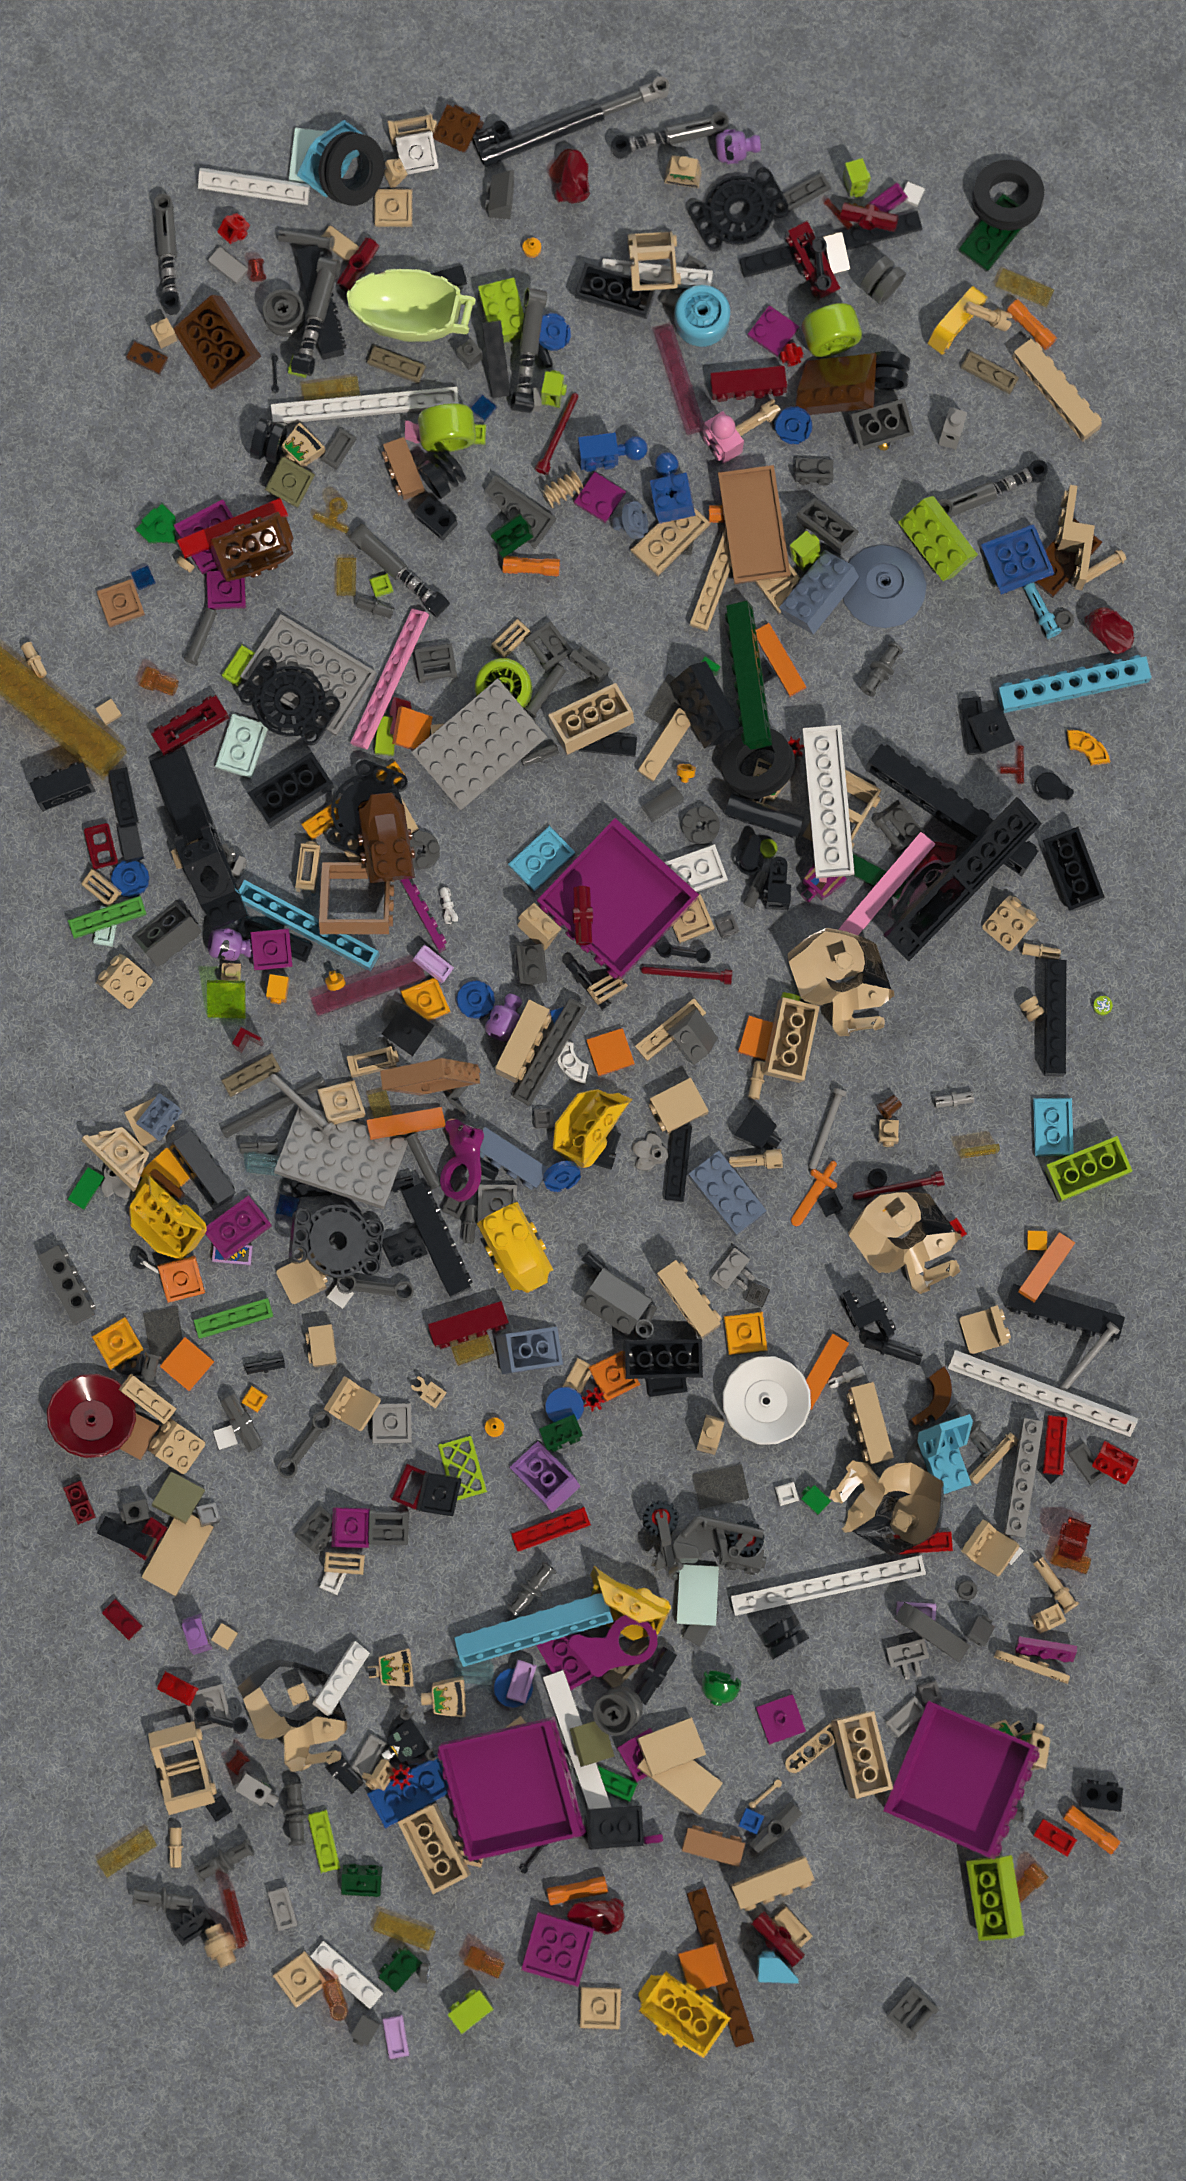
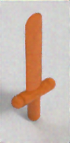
M831 1161L823 1174L816 1169L810 1171L811 1176H814L816 1181L791 1218L792 1225L797 1227L803 1223L826 1185L831 1189L837 1188V1183L829 1178L837 1166L835 1161Z

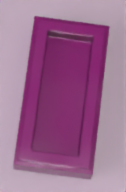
M896 182L868 204L878 207L880 211L889 213L907 200L908 196L898 182Z

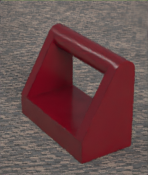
M406 1464L391 1500L418 1511L417 1505L422 1485L414 1504L401 1500L400 1497L411 1471L413 1470L422 1475H425L426 1471Z

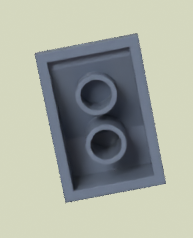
M557 1327L496 1336L502 1375L563 1365Z

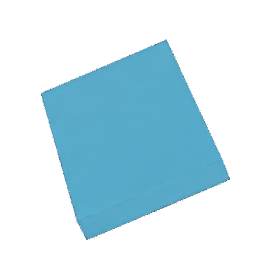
M548 826L508 866L535 892L576 852Z
M1072 1098L1033 1099L1035 1156H1069L1074 1154Z

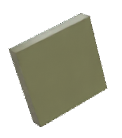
M281 456L264 490L298 508L315 474Z
M171 1472L153 1501L152 1506L186 1524L205 1493V1489Z
M595 1721L570 1728L580 1767L615 1757L609 1735L601 1731Z

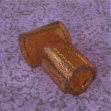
M145 667L138 685L150 691L157 690L174 696L179 680L165 676L151 667Z
M1055 1545L1049 1563L1064 1569L1069 1568L1087 1574L1091 1558L1072 1552L1069 1548Z
M1035 1862L1023 1872V1876L1016 1882L1020 1903L1035 1888L1038 1889L1049 1878Z
M471 1945L463 1964L499 1979L505 1962Z
M333 1978L323 1982L322 1985L330 2008V2016L336 2021H342L347 2016L348 2004L345 2000L339 1978ZM342 2006L345 2011L338 2014L334 2011V2008Z

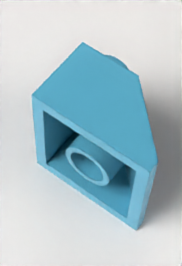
M762 1951V1955H757L758 1982L799 1984L797 1976L774 1952Z

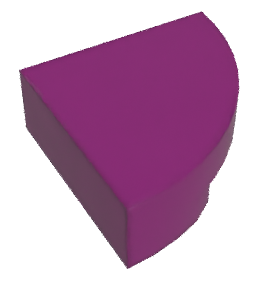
M662 1833L643 1836L644 1844L663 1842Z

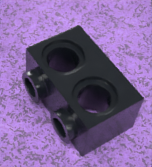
M428 496L414 512V517L439 539L444 541L458 525L457 516L450 510L446 511L439 500ZM429 508L435 510V512L431 515L425 513V511ZM442 520L449 522L445 527L439 525Z
M1087 1779V1783L1081 1784L1079 1806L1121 1812L1123 1788L1118 1787L1119 1783L1107 1782L1106 1785H1099V1781ZM1094 1788L1096 1790V1797L1090 1800L1087 1797V1791ZM1109 1791H1114L1116 1794V1799L1113 1802H1109L1106 1798Z

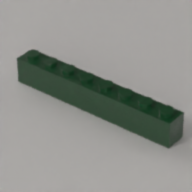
M745 600L726 605L727 613H725V620L729 624L727 635L732 645L729 651L734 660L732 671L736 675L734 686L739 696L737 706L741 710L739 722L744 732L741 734L743 744H746L750 750L772 745L754 610L749 601Z

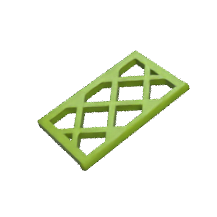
M472 1436L438 1444L446 1475L450 1476L448 1467L452 1464L460 1469L456 1477H460L462 1471L473 1476L468 1486L461 1483L460 1486L466 1490L463 1495L458 1496L457 1501L486 1493L487 1490ZM469 1441L471 1447L469 1454L459 1449L462 1442ZM448 1446L455 1449L450 1459L445 1458L443 1448ZM457 1451L467 1456L462 1467L452 1462ZM470 1458L475 1461L477 1469L475 1474L465 1469ZM475 1478L480 1480L482 1490L474 1491L470 1488Z

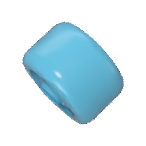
M697 285L685 290L678 298L674 310V325L679 336L685 342L698 347L713 345L724 337L730 322V306L725 295L718 289L708 285ZM704 311L707 314L700 315L698 312Z

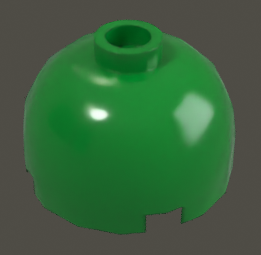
M712 1670L709 1671V1674L705 1671L701 1685L702 1693L707 1699L711 1700V1704L722 1706V1704L729 1703L737 1697L741 1687L740 1679L736 1677L734 1681L730 1679V1674Z

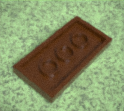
M1074 518L1073 521H1072V522L1080 523V522H1078L1075 518ZM1094 534L1090 557L1103 543ZM1055 540L1045 550L1054 574L1034 582L1051 598L1073 577L1076 566H1078L1075 565V558L1078 553L1057 550L1058 544L1055 543Z

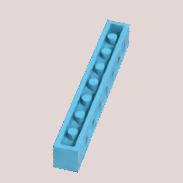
M1136 655L1126 661L1117 659L1107 665L1098 663L1093 665V668L1079 667L1070 673L1061 671L1051 677L1049 675H1042L1037 680L1023 679L1018 684L1013 685L1011 682L1005 683L999 687L997 694L1003 712L1007 713L1148 683L1151 679V674L1146 656ZM1130 668L1133 671V674L1127 675L1124 672V669ZM1106 672H1112L1115 678L1109 679L1106 676ZM1094 676L1097 682L1091 683L1087 677ZM1076 680L1078 682V686H1071L1069 684V681ZM1051 684L1059 685L1060 690H1053ZM1037 687L1041 690L1042 693L1036 695L1033 693L1032 689ZM1014 692H1021L1023 694V698H1016L1014 696Z

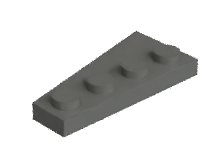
M496 475L485 489V492L509 520L521 514L531 525L533 538L528 542L535 550L557 519Z

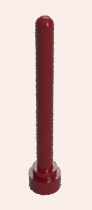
M577 393L571 395L543 459H540L534 468L536 472L548 475L551 469L550 460L579 396Z
M646 966L641 968L643 974L720 980L725 985L732 984L733 970L729 969L719 973Z
M936 1171L930 1175L931 1177L856 1192L853 1194V1199L860 1200L873 1197L879 1193L902 1191L931 1184L937 1187L945 1186L942 1171Z

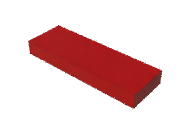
M1047 1416L1044 1474L1063 1475L1068 1417Z
M952 1531L938 1532L927 1541L900 1554L953 1551ZM893 1535V1538L899 1539L901 1536Z

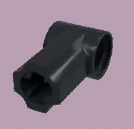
M613 1130L609 1132L606 1137L607 1145L593 1165L612 1170L621 1133Z
M341 1755L340 1760L327 1764L325 1768L352 1795L364 1782L350 1768L351 1765Z

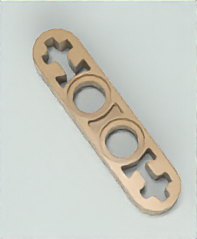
M831 1722L787 1757L785 1767L789 1772L797 1773L836 1742L832 1734L827 1731L829 1727L833 1731ZM824 1733L830 1737V1741L826 1745H822L819 1742V1736ZM812 1746L815 1753L812 1757L804 1755L805 1747ZM800 1752L801 1756L807 1761L803 1764L801 1760L797 1763V1769H790V1759L797 1760L799 1756L796 1754Z

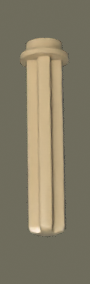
M1116 550L1115 554L1089 568L1086 583L1120 563L1123 564L1126 560L1124 552ZM1071 579V580H1070V581H1071V584H1072V586L1075 588V583H1072V579Z
M1011 1432L1005 1435L1006 1437L997 1448L969 1475L972 1482L978 1484L1014 1445H1018L1017 1442L1019 1440Z

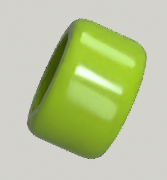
M837 303L819 308L807 315L802 322V331L810 353L817 357H827L847 351L858 344L862 338V330L855 309L846 303Z
M455 403L436 405L423 410L418 416L420 443L426 451L438 453L442 448L448 452L458 451L471 446L476 440L473 411L467 405Z
M498 658L488 662L480 669L475 680L476 697L499 678L503 684L509 685L510 693L523 708L528 705L533 691L532 680L527 670L520 663L508 658Z

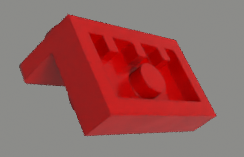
M1104 1441L1092 1467L1126 1485L1135 1472L1139 1459Z

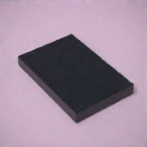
M642 1806L586 1809L588 1849L644 1846Z

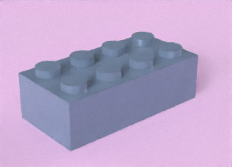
M824 550L779 608L788 621L814 635L859 576L853 565Z
M717 1151L688 1174L689 1179L735 1237L762 1217L767 1211L720 1151Z

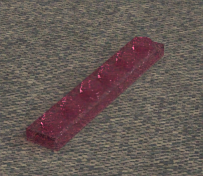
M673 325L655 330V336L687 435L701 432L704 430V422Z
M413 961L348 984L339 990L317 995L311 999L319 1017L426 979L423 968Z

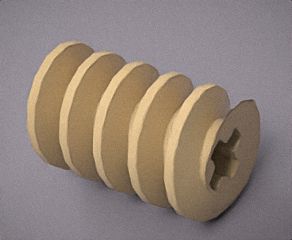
M570 471V476L565 474L563 476L564 480L558 478L557 484L552 481L550 483L551 488L545 485L544 491L541 489L545 500L552 509L554 508V501L558 505L561 504L560 498L567 501V494L572 498L574 497L573 491L580 494L579 488H583V485L575 471Z

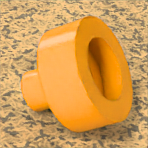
M536 238L526 239L523 243L524 254L531 258L537 257L541 253L540 241Z
M690 764L677 765L676 774L681 777V782L688 783L689 778L695 777V766Z
M334 970L328 973L329 976L325 979L328 990L336 991L344 987L346 982L343 975L336 973Z
M490 1418L485 1424V1431L491 1437H499L504 1432V1423L499 1418Z

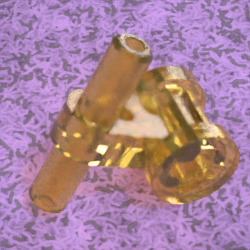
M335 497L329 503L331 511L329 518L316 512L313 519L325 524V527L333 530L334 528L347 534L349 527L337 522L339 514L346 512L348 503L342 497ZM341 501L340 505L343 508L336 510L334 503Z

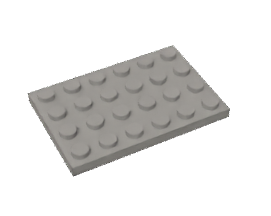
M280 614L240 677L247 681L260 660L265 656L273 657L277 662V668L296 666L310 671L322 684L325 697L335 696L340 701V710L327 728L328 732L337 736L377 672ZM266 661L263 667L266 670H271L274 667V663ZM302 672V674L306 675L309 679L312 678L308 674ZM256 676L253 679L255 685H261L264 681L261 676ZM315 682L314 685L317 692H321L319 685ZM287 693L282 697L281 703L293 710L298 706L299 698L294 693ZM329 701L326 707L329 710H334L337 707V703ZM319 716L316 719V723L320 726L325 725L327 722L324 716Z
M498 678L411 753L457 807L462 810L548 736Z
M299 1107L274 1173L384 1209L406 1152L407 1140L405 1141V1138L399 1136L370 1140L367 1126L353 1121L335 1124L336 1128L334 1131L326 1136L323 1133L324 1129ZM314 1109L324 1120H326L323 1111Z

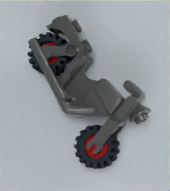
M658 1500V1502L655 1503L654 1501L651 1505H648L642 1519L643 1527L646 1528V1532H650L651 1536L656 1535L661 1552H658V1555H653L651 1566L655 1567L654 1571L666 1567L667 1577L672 1580L679 1578L676 1572L683 1569V1563L698 1562L701 1555L708 1550L716 1551L719 1564L725 1566L724 1568L728 1570L740 1569L744 1570L746 1574L755 1575V1573L758 1574L761 1568H765L767 1557H763L764 1550H761L765 1538L763 1535L764 1530L759 1528V1524L755 1525L754 1521L747 1522V1520L736 1524L698 1515L691 1520L673 1544H671L670 1535L675 1531L679 1519L677 1509L673 1508L674 1505H669L668 1501L661 1502V1500ZM725 1535L728 1536V1540H729V1543H728V1544H729V1547L731 1546V1548L729 1549V1551H728V1548H727V1540H726V1538H725ZM761 1550L760 1554H758L755 1557H752L754 1554L756 1555Z

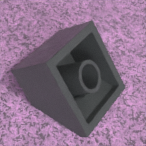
M513 170L492 175L491 182H488L487 193H490V198L486 200L485 211H488L489 218L511 220L514 192Z
M697 1008L666 1031L686 1060L693 1065L710 1053L718 1039Z

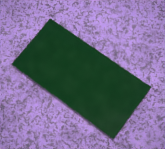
M1004 193L995 202L1004 208L1020 206ZM981 220L958 251L983 270L989 272L1022 228L1017 230H1000Z

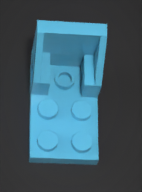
M345 120L314 140L297 174V177L309 184L324 197L328 196L323 191L319 180V162L324 148L332 138L340 133L351 131L363 134ZM357 150L349 153L344 159L341 167V178L347 172L351 161L360 155Z
M970 1414L920 1431L917 1441L928 1473L943 1481L944 1494L972 1485L959 1450L960 1447L967 1445L973 1423Z

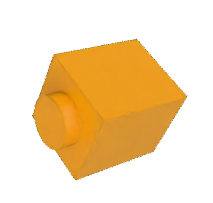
M269 975L266 998L270 1000V1003L281 1005V1002L287 1001L289 977Z

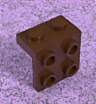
M447 104L434 132L433 139L465 153L476 129L482 130L484 122L480 119L481 116L476 113L470 112L468 114L464 112V108L458 105L450 106Z

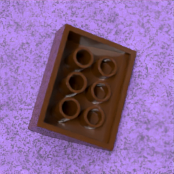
M210 295L173 328L177 338L211 390L246 370L261 357L222 296Z
M876 353L807 361L797 389L796 407L804 409L809 415L873 408Z

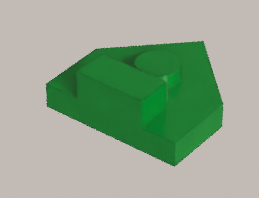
M163 504L157 509H152L135 529L149 544H176L174 529L176 517Z

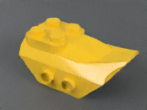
M599 1089L578 1093L555 1123L553 1149L566 1160L573 1161L582 1168L591 1166L605 1149L607 1135L632 1099L620 1093L608 1094Z
M146 1174L143 1176L136 1187L135 1198L129 1206L130 1226L157 1253L183 1259L199 1244L207 1231L206 1224L188 1205H180L150 1176Z
M518 1202L501 1208L477 1223L487 1243L484 1247L489 1257L493 1255L496 1260L493 1263L498 1274L502 1272L512 1292L518 1289L529 1293L548 1283V1275L553 1271V1268L543 1251L546 1247L542 1239L538 1240L534 1233L537 1230L533 1222H528Z
M593 1566L590 1575L593 1582L591 1596L602 1593L604 1602L609 1605L613 1622L604 1625L611 1628L617 1619L626 1615L639 1623L648 1622L656 1630L657 1635H659L671 1611L669 1601L652 1594L647 1588L635 1589L617 1582ZM629 1625L620 1633L631 1640L649 1637L648 1632L639 1625Z
M667 1971L662 1975H651L638 1993L641 2002L639 2012L657 2026L656 2030L662 2035L669 2034L672 2036V2042L682 2048L684 2045L704 2058L731 2018L712 2005L713 2000L705 1994L702 1997L696 1993L697 1989L687 1982L684 1985Z

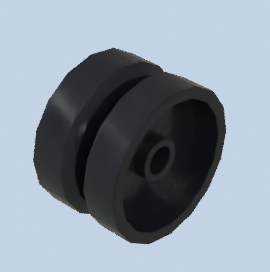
M874 352L876 353L875 388L884 390H901L906 388L909 378L906 372L910 369V358L898 352Z
M260 418L253 434L250 458L261 460L265 456L266 462L278 464L283 452L282 444L287 436V425L277 422L272 427L271 420Z
M795 1614L785 1620L778 1621L768 1627L767 1631L759 1635L760 1640L765 1645L774 1640L776 1641V1644L767 1651L772 1660L809 1638L804 1629H800L792 1634L791 1630L800 1624Z

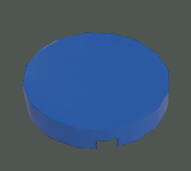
M549 313L542 317L539 343L551 351L564 348L571 338L569 325L558 314Z
M800 407L784 409L779 413L775 422L776 432L784 442L789 444L802 443L810 436L813 429L811 416Z
M138 861L130 863L120 862L114 868L111 876L112 884L122 892V896L129 898L137 897L144 893L150 880L148 870Z
M469 981L458 992V1008L461 1013L469 1018H483L494 1007V992L490 986L481 981Z
M573 1161L558 1162L546 1170L543 1175V1181L548 1190L561 1192V1189H570L578 1183L581 1178V1171Z
M571 1387L554 1389L546 1401V1412L553 1422L575 1414L578 1421L584 1411V1401L581 1394Z
M515 1668L506 1669L501 1672L494 1684V1692L498 1701L504 1706L511 1708L520 1707L527 1703L533 1691L531 1683L525 1703L506 1698Z

